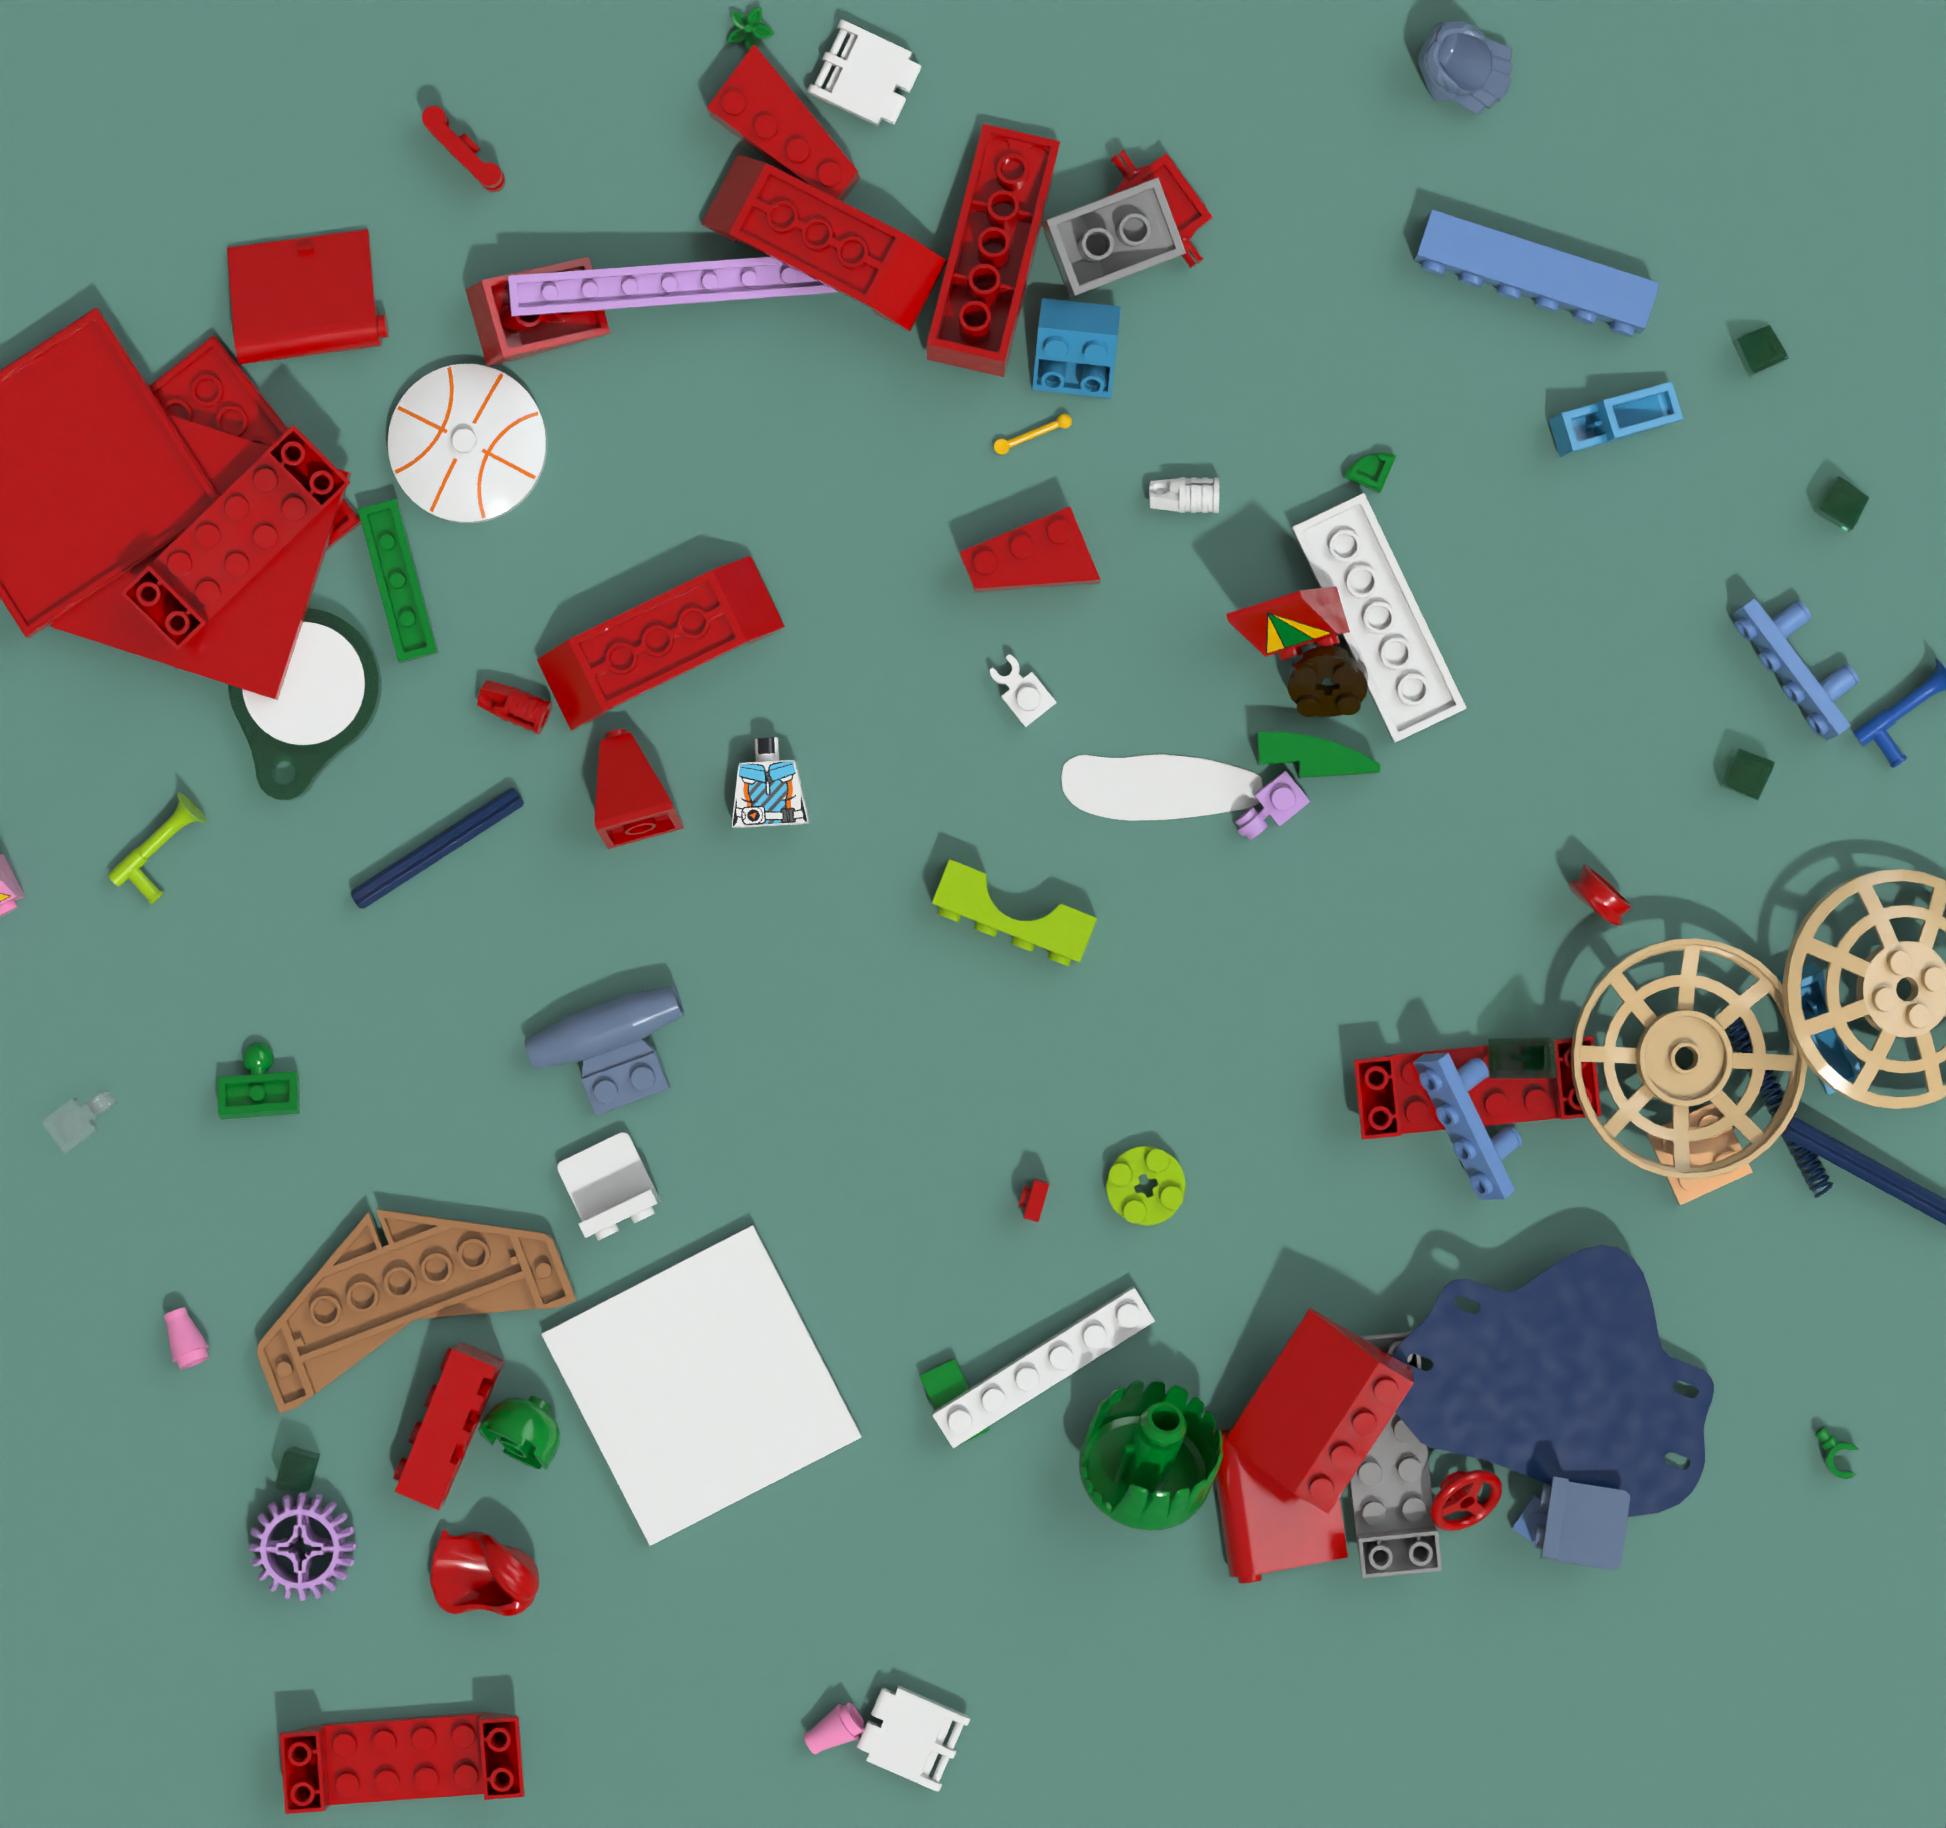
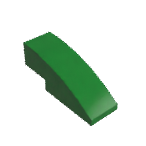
M1289 732L1256 733L1258 765L1297 763L1298 778L1375 774L1380 772V764L1358 751L1333 741Z

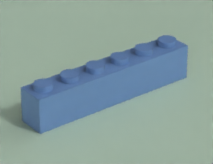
M1433 209L1428 216L1414 261L1422 263L1421 269L1426 272L1443 276L1444 271L1459 275L1458 281L1463 284L1481 288L1482 283L1496 287V293L1503 297L1519 300L1521 295L1535 300L1534 306L1540 309L1557 312L1558 308L1573 312L1572 318L1577 321L1594 325L1596 320L1611 324L1610 330L1612 332L1628 337H1633L1634 332L1641 334L1645 330L1660 285L1658 282Z

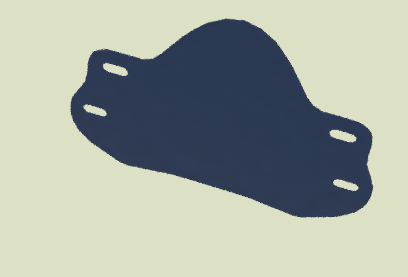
M1600 1245L1582 1249L1555 1263L1524 1286L1514 1291L1502 1292L1467 1278L1453 1280L1441 1291L1426 1320L1397 1346L1392 1355L1412 1368L1414 1384L1395 1412L1416 1438L1430 1448L1483 1459L1547 1484H1551L1552 1477L1569 1479V1482L1624 1490L1630 1495L1628 1517L1660 1513L1680 1504L1691 1494L1703 1472L1705 1464L1704 1424L1713 1398L1714 1383L1704 1370L1672 1358L1662 1349L1653 1302L1645 1276L1633 1257L1619 1247ZM1458 1296H1463L1479 1303L1480 1309L1477 1313H1469L1455 1307L1454 1300ZM1412 1353L1430 1359L1433 1362V1367L1429 1371L1416 1368L1408 1364L1407 1357ZM1683 1381L1697 1387V1396L1690 1398L1673 1390L1674 1382ZM1673 1452L1689 1459L1690 1466L1686 1469H1680L1667 1464L1664 1459L1665 1455Z

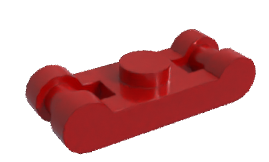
M427 107L422 113V122L428 131L489 192H499L502 190L506 180L500 168L491 162L483 163L476 156L481 149L465 133L458 137L450 129V120L440 107Z

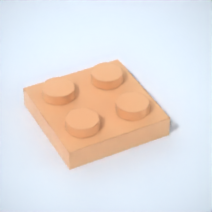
M1710 1102L1689 1112V1129L1707 1126L1722 1118L1723 1115ZM1672 1120L1660 1126L1672 1129ZM1730 1127L1728 1130L1708 1139L1689 1142L1690 1166L1716 1162L1742 1150L1733 1128ZM1646 1133L1658 1162L1674 1165L1672 1141ZM1748 1163L1732 1172L1710 1178L1681 1179L1665 1177L1678 1205H1682L1753 1172Z

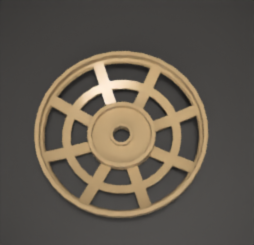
M1905 869L1878 870L1855 876L1834 887L1822 897L1802 920L1792 939L1785 961L1782 985L1784 1012L1789 1032L1800 1055L1810 1069L1826 1085L1848 1099L1868 1106L1902 1109L1923 1106L1946 1097V1085L1943 1086L1939 1064L1946 1060V1045L1936 1052L1930 1030L1938 1025L1943 1017H1946V964L1932 950L1938 929L1940 928L1946 933V918L1943 917L1946 904V881L1925 872ZM1908 881L1922 883L1933 888L1927 909L1910 905L1883 908L1873 886L1884 882ZM1858 893L1868 914L1860 918L1846 931L1836 947L1814 939L1813 937L1819 926L1830 912L1846 898ZM1901 917L1923 920L1917 942L1898 941L1889 920ZM1874 926L1882 946L1875 949L1866 960L1850 954L1849 951L1858 938ZM1806 954L1829 962L1825 980V999L1828 1012L1805 1020L1801 1000V979ZM1843 968L1858 975L1856 982L1857 1001L1841 1007L1839 982L1840 973ZM1906 978L1911 984V994L1903 1001L1898 997L1896 987L1901 979ZM1864 1016L1872 1027L1880 1031L1871 1051L1857 1040L1849 1029L1847 1022ZM1834 1028L1845 1047L1864 1062L1853 1083L1840 1076L1826 1062L1816 1048L1811 1035ZM1896 1037H1915L1920 1059L1896 1061L1887 1059L1886 1056ZM1879 1069L1894 1073L1923 1071L1927 1087V1093L1907 1097L1878 1095L1867 1090Z
M1698 938L1670 939L1647 945L1627 955L1611 967L1592 988L1584 1002L1574 1028L1571 1046V1072L1577 1100L1587 1121L1599 1138L1618 1156L1636 1167L1657 1175L1681 1179L1710 1178L1732 1172L1752 1162L1770 1148L1784 1132L1797 1110L1804 1090L1807 1063L1800 1055L1789 1032L1784 1012L1783 988L1779 979L1760 961L1744 951L1718 941ZM1670 951H1683L1680 975H1670L1655 979L1637 990L1633 988L1623 975V972L1629 967L1651 956ZM1700 952L1712 953L1731 960L1750 972L1757 981L1742 994L1738 995L1718 981L1697 976ZM1611 985L1623 1003L1617 1009L1609 1024L1604 1039V1046L1582 1045L1583 1036L1590 1013L1601 994ZM1678 987L1676 1011L1667 1012L1657 1017L1644 1002L1645 998L1660 990ZM1695 988L1714 993L1725 1000L1728 1005L1713 1019L1706 1014L1693 1011ZM1768 993L1776 1002L1785 1021L1790 1041V1055L1766 1054L1762 1029L1756 1016L1750 1009ZM1632 1012L1645 1028L1639 1038L1637 1048L1615 1047L1620 1028L1627 1016ZM1739 1017L1749 1033L1752 1053L1732 1052L1730 1040L1724 1031ZM1685 1046L1692 1051L1694 1059L1689 1068L1682 1070L1676 1065L1675 1054L1681 1047ZM1581 1062H1603V1072L1607 1088L1613 1101L1619 1108L1604 1125L1596 1115L1587 1096ZM1615 1063L1636 1064L1639 1078L1643 1083L1628 1099L1624 1096L1618 1083ZM1732 1068L1751 1069V1076L1746 1090L1737 1104H1735L1722 1089L1729 1079ZM1765 1070L1790 1071L1788 1085L1781 1105L1771 1122L1762 1131L1745 1114L1759 1094ZM1653 1097L1671 1104L1672 1129L1651 1122L1643 1117L1639 1111ZM1710 1101L1723 1115L1722 1118L1707 1126L1689 1129V1106ZM1631 1121L1635 1126L1650 1135L1672 1141L1674 1165L1662 1164L1642 1157L1625 1147L1615 1137ZM1732 1126L1750 1142L1739 1152L1722 1160L1704 1165L1690 1166L1689 1142L1714 1137Z

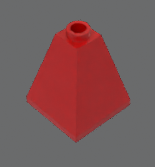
M616 729L607 732L604 735L605 739L600 740L594 818L596 831L606 847L611 849L683 829L682 819L632 733H628L627 729Z

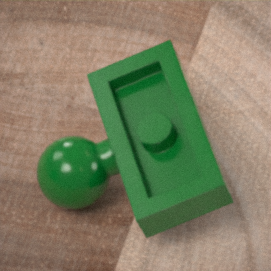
M251 1043L243 1051L242 1062L245 1068L250 1071V1075L217 1077L218 1116L221 1120L300 1114L299 1075L297 1071L266 1073L273 1065L274 1054L272 1049L265 1043Z

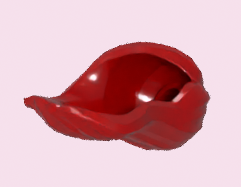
M447 1530L441 1532L437 1548L434 1549L432 1555V1565L430 1567V1585L434 1598L440 1608L448 1613L457 1615L474 1610H487L503 1616H514L524 1612L533 1603L539 1589V1571L529 1555L519 1548L502 1545L493 1536L483 1532H470L459 1536H452Z

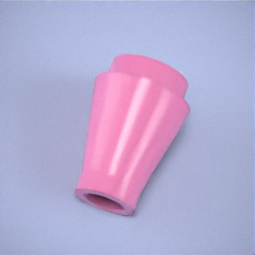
M185 1307L171 1311L163 1316L167 1327L172 1362H177L180 1370L193 1367L210 1358L207 1352L210 1346L188 1315Z
M847 1703L844 1706L838 1704L811 1730L804 1733L803 1736L810 1751L816 1755L823 1750L859 1739V1734L865 1731V1724L853 1704Z

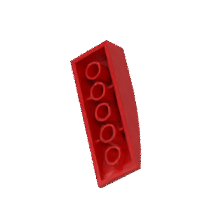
M983 124L927 340V360L1000 377L1005 376L1040 235L1060 141Z

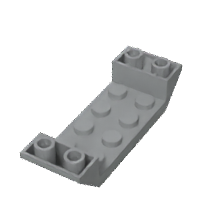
M1413 1331L1359 1337L1392 1356L1397 1346ZM1413 1353L1407 1357L1408 1364L1422 1369L1421 1356ZM1395 1412L1350 1480L1354 1528L1362 1579L1442 1571L1439 1534L1430 1517V1507L1433 1499L1428 1449L1426 1445L1416 1438Z

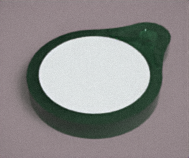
M311 608L307 609L278 700L228 685L231 706L249 743L255 764L256 778L260 788L268 796L281 801H293L303 797L311 789L323 770L365 733L377 713L382 693V678L376 654L370 643L358 629L344 619L329 612ZM282 762H290L295 768V777L288 784H281L276 777V766Z

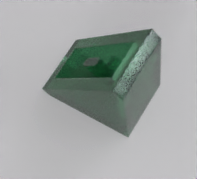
M1555 1037L1488 1039L1490 1079L1557 1078Z

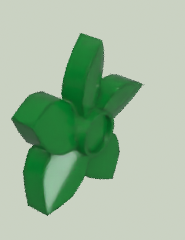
M761 7L752 10L748 15V19L741 13L731 12L732 22L739 29L731 33L727 41L728 43L738 44L745 40V45L750 50L754 44L758 48V38L767 39L775 34L768 26L761 24L763 17Z

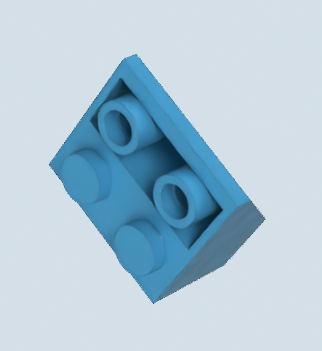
M1042 298L1032 390L1111 399L1121 306Z

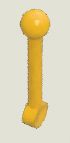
M1062 413L1057 417V420L1009 440L998 439L994 443V450L999 455H1005L1011 447L1059 427L1062 429L1069 428L1072 424V418L1070 415Z

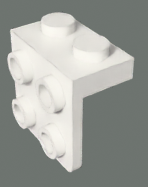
M621 1132L562 1160L557 1166L563 1183L582 1220L579 1226L585 1238L595 1234L599 1241L619 1231L616 1223L631 1217L633 1223L655 1214L652 1206L661 1201L628 1133Z

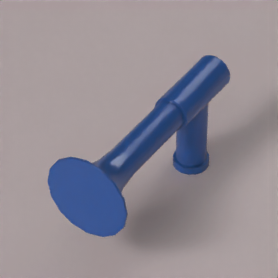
M1937 658L1935 659V670L1929 679L1890 708L1884 709L1853 731L1854 736L1862 746L1874 740L1891 763L1890 766L1892 768L1904 762L1907 757L1902 754L1886 730L1925 700L1938 692L1946 690V668Z

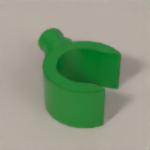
M1826 1427L1816 1431L1815 1436L1822 1442L1821 1446L1826 1450L1824 1463L1829 1472L1842 1479L1856 1476L1857 1474L1852 1471L1837 1470L1834 1466L1833 1458L1841 1449H1859L1847 1441H1838L1834 1435H1830Z

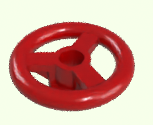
M1487 1470L1457 1471L1448 1475L1442 1481L1440 1490L1434 1497L1430 1507V1517L1434 1525L1442 1530L1458 1531L1471 1527L1483 1520L1493 1511L1501 1498L1502 1484L1499 1477ZM1486 1482L1490 1485V1493L1484 1503L1481 1504L1478 1502L1477 1494L1483 1483ZM1458 1510H1468L1471 1512L1457 1519L1444 1518V1516Z

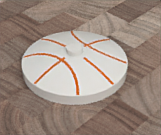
M456 364L442 367L425 375L415 382L403 395L396 406L390 422L388 455L391 468L399 485L411 500L422 509L436 517L451 522L480 523L496 519L512 511L533 491L546 462L547 432L537 404L530 394L512 377L484 365Z

